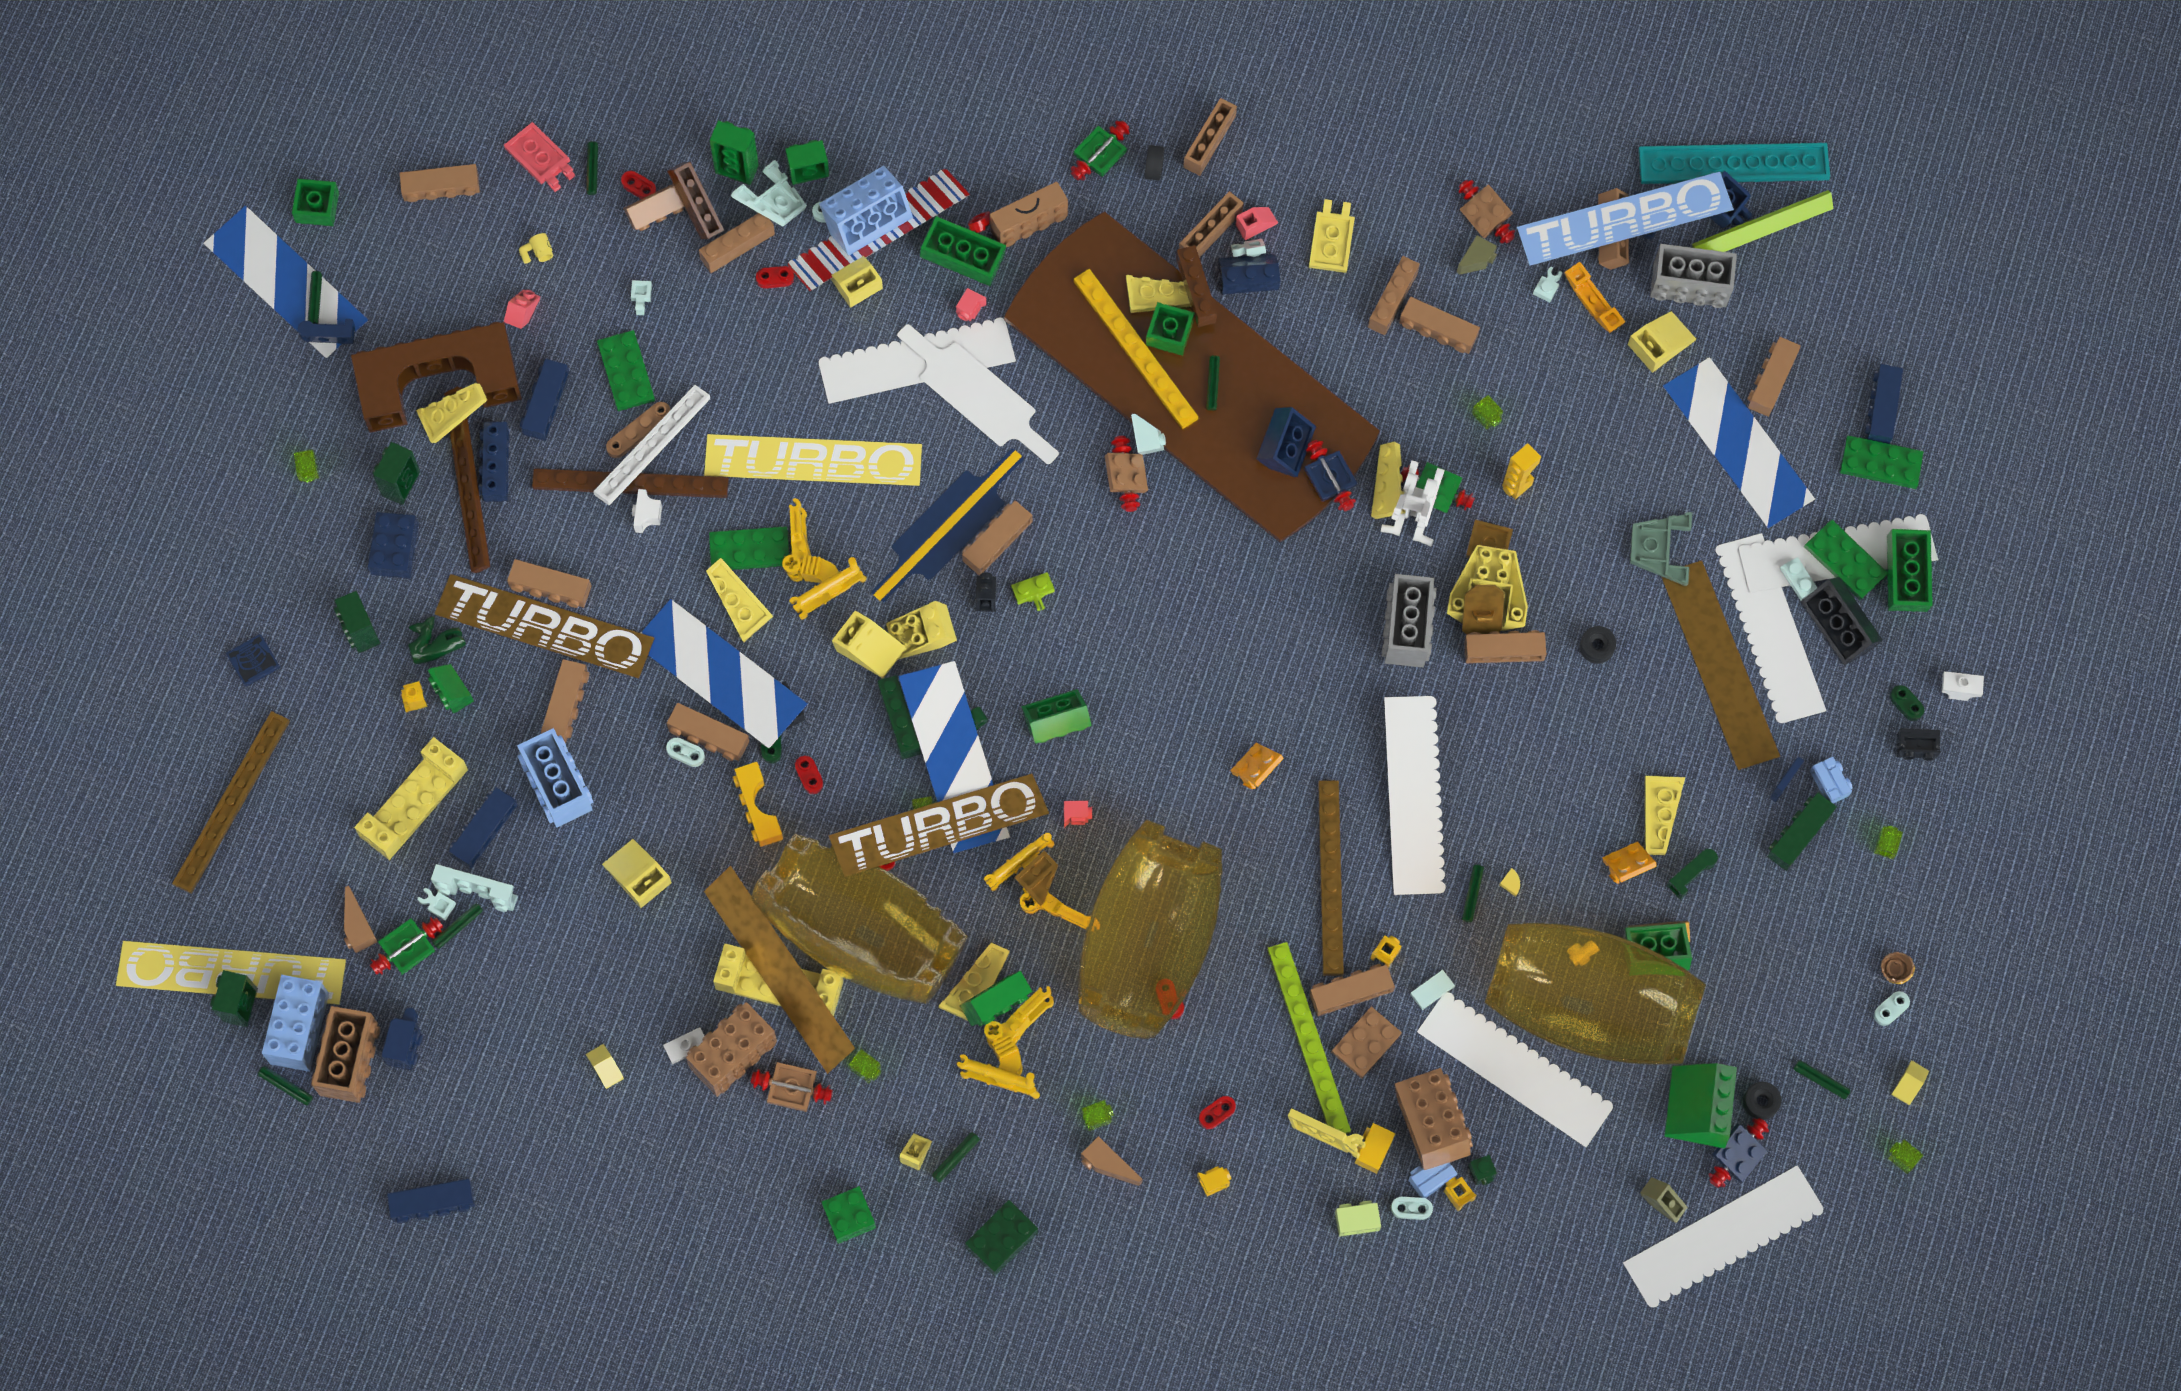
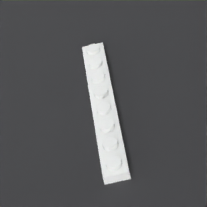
M694 385L594 490V495L610 505L710 400V395Z

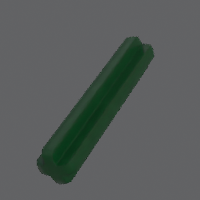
M590 141L587 146L586 191L588 195H596L598 143Z
M312 271L308 321L313 324H319L322 274L320 271Z
M1214 355L1210 356L1206 409L1210 411L1217 409L1220 357Z
M1477 864L1472 869L1462 920L1465 922L1473 921L1484 867Z
M477 903L474 904L432 941L434 946L438 949L444 946L483 912L482 907Z
M1798 1060L1795 1064L1794 1070L1837 1096L1846 1099L1850 1094L1851 1090L1805 1062Z
M263 1066L259 1070L258 1075L304 1105H309L313 1097L309 1093L269 1068Z
M971 1132L932 1173V1177L937 1182H942L979 1142V1137Z

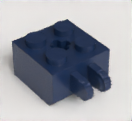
M1723 171L1721 176L1734 210L1710 216L1721 228L1726 227L1731 222L1736 226L1745 223L1737 215L1738 213L1746 220L1752 218V213L1744 206L1751 197L1750 193L1726 171Z
M412 1007L405 1010L402 1019L395 1018L390 1022L381 1055L387 1066L411 1071L412 1065H416L418 1058L416 1050L417 1046H421L423 1034H421V1030L417 1025L418 1015L416 1010Z

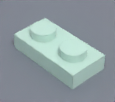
M1798 557L1780 567L1800 601L1817 589V586Z

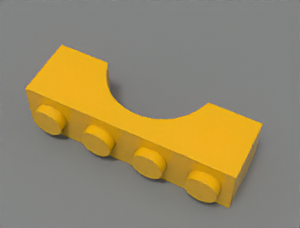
M1528 443L1510 458L1502 485L1504 492L1515 500L1532 486L1534 477L1530 473L1539 464L1541 456Z
M758 762L736 768V776H733L736 788L740 787L742 794H739L742 806H747L748 812H745L748 824H753L754 830L751 833L754 842L759 841L760 847L783 840L776 816L762 813L755 805V797L764 786Z

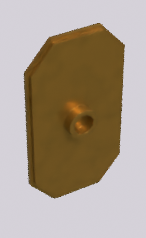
M1475 585L1465 593L1462 631L1466 635L1472 632L1488 634L1494 631L1499 632L1502 629L1505 593L1496 585Z

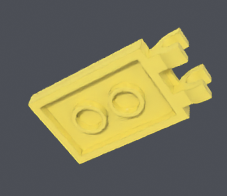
M1325 199L1323 212H1317L1309 268L1347 273L1355 217L1349 216L1351 203L1343 202L1342 214L1330 213L1332 200Z
M1292 1108L1288 1114L1294 1129L1341 1151L1349 1152L1352 1156L1359 1159L1360 1154L1357 1152V1146L1364 1148L1366 1145L1362 1141L1363 1136L1359 1134L1347 1136L1346 1133Z

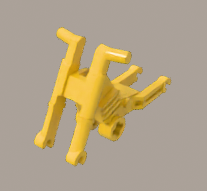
M793 498L796 506L789 505L792 554L783 559L782 565L792 581L799 582L804 579L806 582L820 583L799 597H792L789 600L791 604L797 603L793 605V608L797 613L802 612L799 614L802 620L807 617L808 613L823 604H827L831 599L850 589L852 585L859 581L865 582L866 576L863 575L862 571H859L860 568L854 557L848 559L850 567L839 572L831 562L821 557L811 556L807 542V513L801 508L800 501Z
M1050 833L1043 834L1010 860L1007 859V862L996 871L985 876L986 884L989 885L992 891H995L1011 875L1018 873L1017 871L1023 867L1024 869L1042 849L1046 846L1052 848L1054 846V841L1051 840L1052 835ZM1023 888L1024 894L1020 898V905L1025 913L1034 914L1038 910H1044L1086 931L1089 930V924H1092L1094 930L1097 929V924L1093 917L1086 916L1067 907L1049 892L1043 906H1040ZM1033 899L1034 906L1030 905L1027 908L1025 901Z
M1049 986L1046 987L1047 992L1045 993L1041 987L1038 988L1006 1022L1000 1024L997 1021H991L986 1024L984 1033L989 1047L993 1049L1000 1062L999 1068L993 1067L991 1064L987 1065L968 1059L966 1055L961 1054L960 1059L964 1062H957V1066L960 1069L967 1070V1072H960L962 1078H972L985 1082L987 1085L991 1084L1013 1092L1024 1093L1034 1099L1040 1097V1093L1034 1087V1074L1030 1072L1026 1075V1078L1020 1076L1023 1068L1016 1043L1024 1031L1041 1014L1054 1005L1053 997L1050 996L1051 989Z

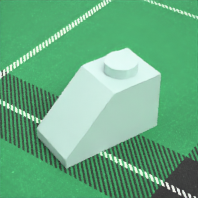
M1132 414L1138 453L1143 455L1163 451V445H1166L1164 433L1161 434L1160 430L1136 414Z

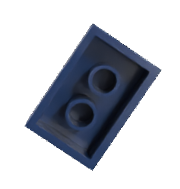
M376 512L368 563L371 575L411 578L419 526L415 515Z

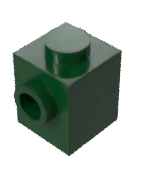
M1490 1155L1471 1161L1468 1166L1475 1185L1481 1183L1482 1185H1487L1493 1182L1497 1175Z

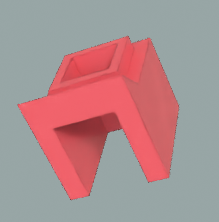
M967 288L956 306V314L964 321H971L972 318L975 319L981 307L986 306V297Z
M1064 801V828L1069 823L1071 825H1085V823H1088V819H1092V807H1088V801Z

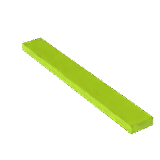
M1829 190L1695 242L1692 244V248L1726 252L1832 210L1831 192Z

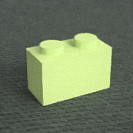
M1363 1201L1358 1206H1352L1351 1204L1340 1205L1335 1211L1339 1237L1380 1231L1381 1223L1377 1203Z

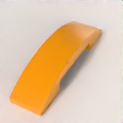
M1581 262L1564 272L1582 304L1606 331L1611 333L1625 323V320L1616 308H1611L1590 280L1591 275Z

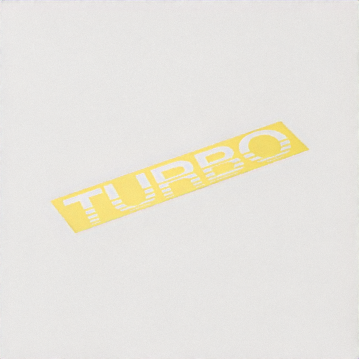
M707 434L704 476L920 486L922 444Z
M123 941L116 986L216 994L218 989L216 987L217 978L225 970L247 975L258 988L256 998L275 999L281 975L322 982L329 993L327 1004L340 1005L346 959Z

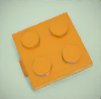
M1255 743L1230 771L1233 775L1240 776L1244 786L1255 789V786L1258 787L1284 758L1281 754Z
M1639 842L1630 844L1602 857L1604 864L1609 866V877L1617 884L1619 881L1623 882L1656 867L1655 860Z

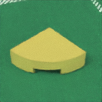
M1511 868L1500 883V886L1516 897L1520 889V879L1516 871Z

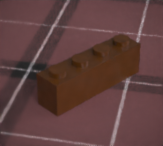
M682 162L667 170L700 239H709L724 231L691 162Z
M1196 246L1178 249L1176 261L1192 311L1194 312L1197 327L1216 323L1217 311Z

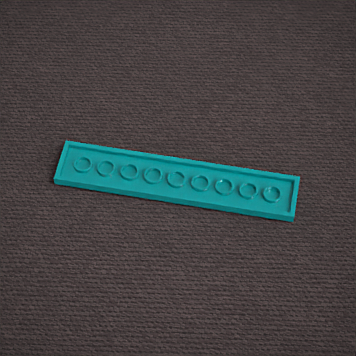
M1827 143L1639 146L1638 149L1641 184L1680 183L1726 171L1737 182L1823 181L1830 179Z

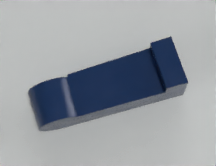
M345 319V325L313 324L310 321H302L297 329L301 339L306 342L354 344L356 326L353 319Z

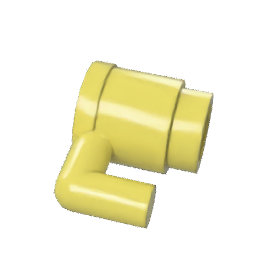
M545 233L531 237L529 243L519 248V253L525 264L531 261L528 251L532 249L540 262L548 261L553 257L552 248Z

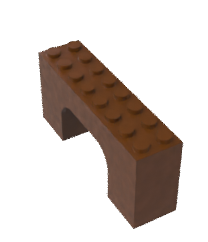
M493 322L483 327L474 326L470 330H456L451 334H437L428 339L419 338L413 342H400L391 347H378L372 351H359L351 355L363 417L370 433L408 425L403 403V391L411 381L456 370L471 372L475 375L477 384L481 385L487 401L483 403L484 408L522 400L510 341L504 322Z

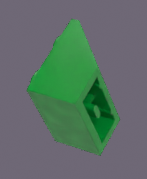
M451 664L428 670L430 685L436 695L438 694L446 710L451 709L454 714L474 702L470 692Z

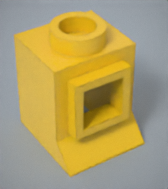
M420 681L403 685L404 689L401 690V696L405 712L427 707Z
M1384 936L1373 951L1370 959L1374 961L1377 958L1389 968L1401 950L1400 941L1393 936H1389V938ZM1385 944L1393 949L1390 955L1382 950Z
M1217 1166L1206 1171L1205 1174L1197 1173V1178L1207 1197L1230 1185L1229 1180H1231V1176L1227 1168L1223 1169V1167L1219 1168Z
M1453 1177L1445 1183L1447 1187L1444 1189V1193L1457 1211L1461 1210L1463 1205L1469 1201H1474L1477 1196L1462 1177L1459 1179ZM1458 1185L1464 1192L1459 1197L1453 1190Z

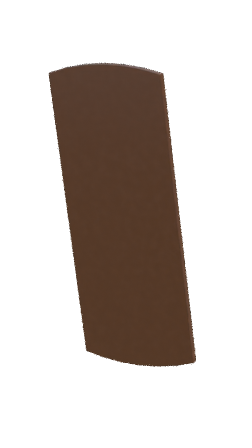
M1105 211L1083 224L1043 259L1018 291L1004 316V320L1132 424L1131 415L1136 414L1160 430L1161 434L1164 433L1166 445H1163L1164 450L1278 542L1284 541L1317 517L1336 496L1323 502L1321 501L1304 470L1305 466L1318 461L1310 459L1311 452L1306 453L1298 477H1292L1269 469L1257 460L1275 408L1293 407L1312 422L1316 428L1311 442L1314 440L1324 442L1321 447L1328 449L1325 457L1340 451L1353 476L1356 475L1369 455L1380 433L1379 429L1213 297L1212 299L1217 311L1216 323L1197 327L1194 317L1183 356L1147 346L1198 415L1197 421L1181 429L1074 283L1075 277L1090 269L1146 345V336L1154 311L1130 312L1126 275H1132L1136 278L1149 277L1152 280L1162 281V279L1169 280V282H1183L1178 269ZM1191 307L1180 308L1193 312ZM1212 355L1220 357L1217 409L1215 411L1206 409L1209 359Z

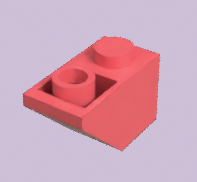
M1253 207L1237 215L1235 226L1244 240H1247L1277 225L1278 221L1269 207Z
M522 290L508 302L504 322L522 329L529 323L541 296L536 295L531 290Z

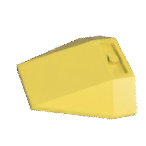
M1477 545L1450 593L1447 614L1463 624L1465 593L1475 585H1496L1505 593L1502 629L1500 631L1524 627L1528 606L1516 551Z

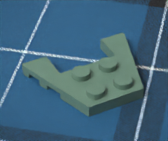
M1692 512L1633 524L1630 563L1687 586L1689 567L1669 565L1671 530L1691 531Z

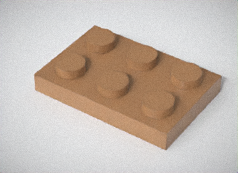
M1370 1007L1334 1047L1331 1053L1362 1079L1401 1036L1402 1032L1373 1007Z

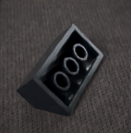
M1840 577L1828 579L1801 601L1844 665L1868 653L1883 641Z

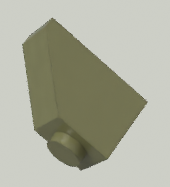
M1477 235L1459 263L1457 273L1461 275L1486 269L1489 263H1494L1498 255L1495 253L1497 246Z
M1651 1177L1640 1192L1649 1205L1674 1223L1678 1222L1688 1208L1669 1184Z

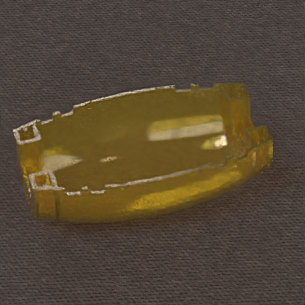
M1147 819L1127 842L1101 885L1084 934L1078 978L1079 1012L1086 1019L1109 1031L1141 1039L1154 1038L1162 1030L1185 999L1200 972L1217 921L1222 875L1221 848L1206 842H1202L1197 848L1163 835L1165 826Z
M794 834L785 845L781 858L772 871L766 870L756 882L751 896V900L767 920L804 954L828 970L855 984L907 1001L923 1004L929 1003L951 971L968 938L952 919L948 921L941 915V909L938 907L933 908L926 902L927 898L893 874L880 867H875L844 876L832 845L830 848L819 845L818 840Z
M1508 924L1484 1003L1527 1032L1577 1053L1625 1063L1653 1065L1682 1064L1706 984L1663 955L1638 943L1612 934L1562 924Z

